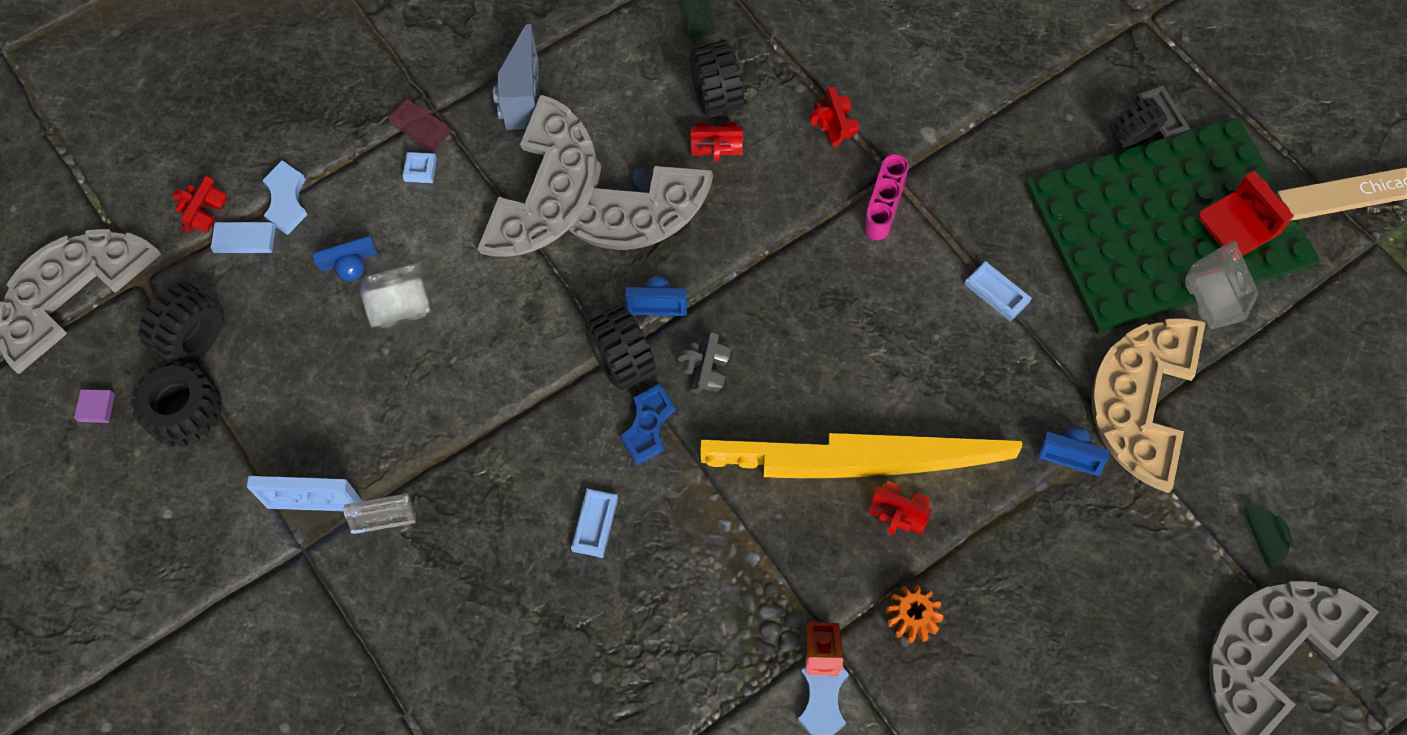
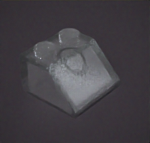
M1236 241L1229 242L1194 263L1186 276L1187 289L1191 294H1194L1198 302L1199 315L1203 320L1207 321L1210 330L1247 320L1259 292Z
M421 262L362 277L360 295L371 327L379 325L380 328H387L395 325L397 320L405 318L417 320L426 316L427 312H431V303Z

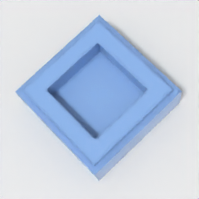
M407 152L403 171L404 181L433 183L437 162L436 154Z

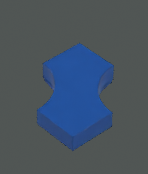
M661 383L633 397L637 408L636 418L631 428L621 436V441L636 466L664 451L660 439L661 427L665 420L672 413L676 412L675 406Z

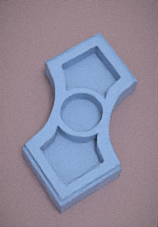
M281 161L262 180L271 192V204L264 217L268 222H273L279 230L289 235L307 216L305 209L299 204V192L306 179L303 174L284 161Z
M805 667L801 670V674L808 685L809 702L803 714L798 718V722L809 735H835L846 725L838 707V693L849 674L843 668V670H840L839 675L836 676L808 675Z

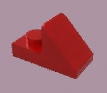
M806 622V673L808 675H839L840 670H843L840 623Z

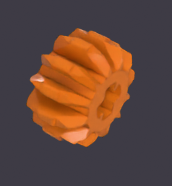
M919 585L914 587L913 594L904 586L900 591L901 596L893 594L890 598L893 605L886 608V614L893 616L887 622L888 627L899 626L895 636L900 638L906 632L908 633L909 643L914 642L916 634L922 642H925L929 638L928 632L936 634L939 630L936 623L943 620V615L936 612L942 605L941 601L930 602L933 595L932 590L927 591L924 596L920 594L921 587ZM911 608L914 609V613L917 610L921 613L918 620L914 619V615L912 618L908 616Z

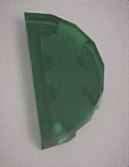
M1246 506L1243 509L1269 570L1281 564L1288 555L1289 548L1292 545L1290 528L1280 515L1276 516L1271 511L1265 510L1262 506Z

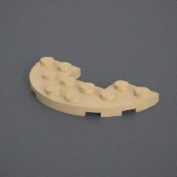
M1165 319L1164 322L1151 325L1144 324L1128 332L1105 355L1096 372L1092 388L1093 417L1098 433L1106 448L1110 450L1115 460L1134 477L1167 493H1170L1173 489L1184 431L1153 423L1163 373L1190 381L1195 377L1206 322L1191 319Z

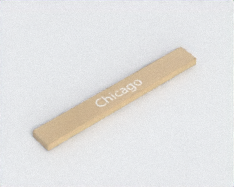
M1407 167L1278 191L1275 195L1287 204L1290 212L1294 215L1291 221L1407 199Z

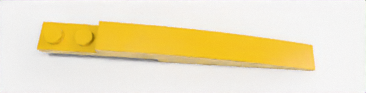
M829 433L827 445L701 440V463H707V465L712 467L739 464L742 468H756L758 465H764V477L773 478L885 476L954 469L1017 458L1022 448V441Z

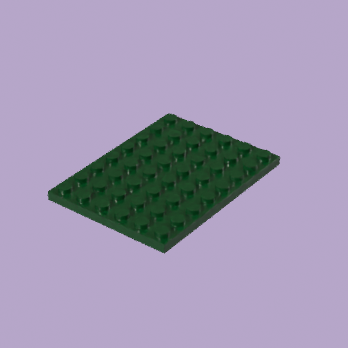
M1239 116L1027 179L1025 183L1031 200L1096 334L1316 266L1320 261L1298 220L1290 221L1280 235L1238 259H1232L1198 220V215L1202 210L1235 192L1244 176L1253 171L1268 183L1270 189L1275 194L1281 191Z

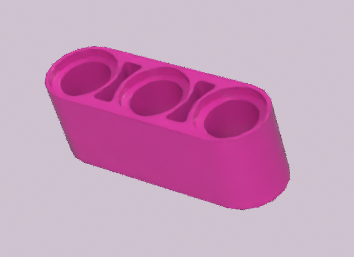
M892 154L884 159L866 213L864 231L873 240L886 238L893 224L909 167L908 161L901 155ZM882 196H889L891 198L887 199L883 198ZM873 220H881L884 223H876Z

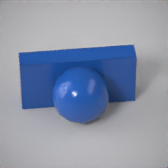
M365 236L315 252L312 255L316 266L321 272L335 268L336 274L342 280L356 281L362 276L365 269L362 259L377 255L378 251L371 236Z
M651 277L646 280L643 288L626 287V309L631 315L687 316V289L672 288L670 282L665 277Z
M1074 426L1066 429L1062 435L1047 432L1038 452V458L1096 476H1100L1110 455V450L1092 445V438L1087 430Z

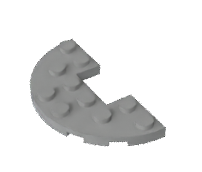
M540 95L520 146L524 151L544 155L525 204L498 197L477 249L481 254L506 257L538 250L563 235L577 221L591 198L597 175V159L594 144L582 121L559 101Z
M597 161V175L591 198L581 216L568 230L579 239L591 245L612 250L637 249L658 243L680 230L697 213L707 197L714 175L710 170L654 166L649 193L598 189L602 166Z
M110 229L86 230L85 234L72 238L64 236L39 249L15 271L7 283L9 289L4 300L0 302V351L6 362L16 373L20 374L62 339L67 333L49 315L96 276L116 293L158 258L161 253L156 247L141 237L131 233H114Z
M1292 581L1287 584L1268 586L1240 602L1227 615L1219 627L1212 644L1209 660V682L1212 697L1218 714L1229 734L1269 735L1296 704L1268 679L1306 638L1314 643L1331 660L1337 659L1379 611L1364 600L1343 589L1338 588L1335 590L1317 585V582Z

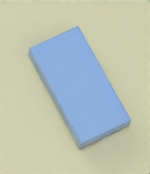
M215 222L211 250L214 253H272L276 227L273 222Z
M986 261L966 279L964 284L1010 322L1031 301V297Z
M586 489L571 546L572 552L600 558L604 557L618 502V494Z

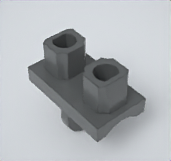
M710 332L708 339L701 342L700 349L698 344L691 343L689 350L679 352L678 360L685 365L684 373L693 374L690 392L699 394L703 389L718 392L723 387L725 373L713 370L712 365L714 362L724 366L729 360L731 347L718 342L719 334Z

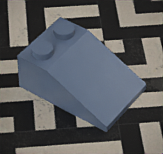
M526 24L498 72V85L493 86L494 102L497 103L499 119H504L506 130L527 129L539 99V59L532 24Z

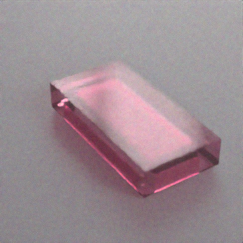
M408 99L388 118L390 124L432 152L451 133L449 126Z

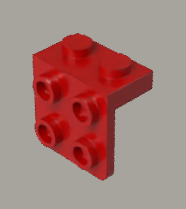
M1253 171L1244 176L1235 192L1202 210L1198 215V220L1232 259H1238L1280 235L1294 215L1290 212L1287 204L1282 202L1270 189L1268 183Z

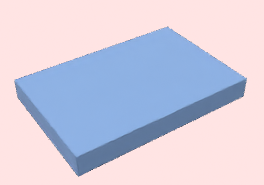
M248 477L247 488L267 509L354 512L361 510L362 500L347 479Z

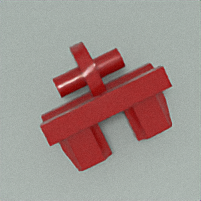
M827 87L826 96L814 105L815 110L810 114L809 119L811 125L821 126L822 131H826L831 146H839L844 138H851L856 135L859 130V124L857 119L845 117L851 110L849 96L838 95L835 87Z
M697 122L695 127H691V155H714V162H720V155H743V126H738L736 122H725L722 127H711L708 122Z
M205 176L194 196L196 188L188 185L185 191L175 190L172 195L173 199L178 202L174 209L176 212L182 214L187 207L181 222L184 224L182 230L189 234L192 229L208 234L213 226L214 216L203 212L204 208L208 205L220 211L227 200V194L214 187V180Z
M889 481L882 488L877 487L868 513L879 517L880 521L890 524L887 534L894 536L896 528H900L907 532L911 530L922 535L932 508H929V497L917 493L913 494L911 500L899 496L901 492L899 485Z

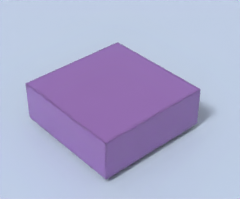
M80 390L74 419L78 422L109 423L115 394L111 390Z

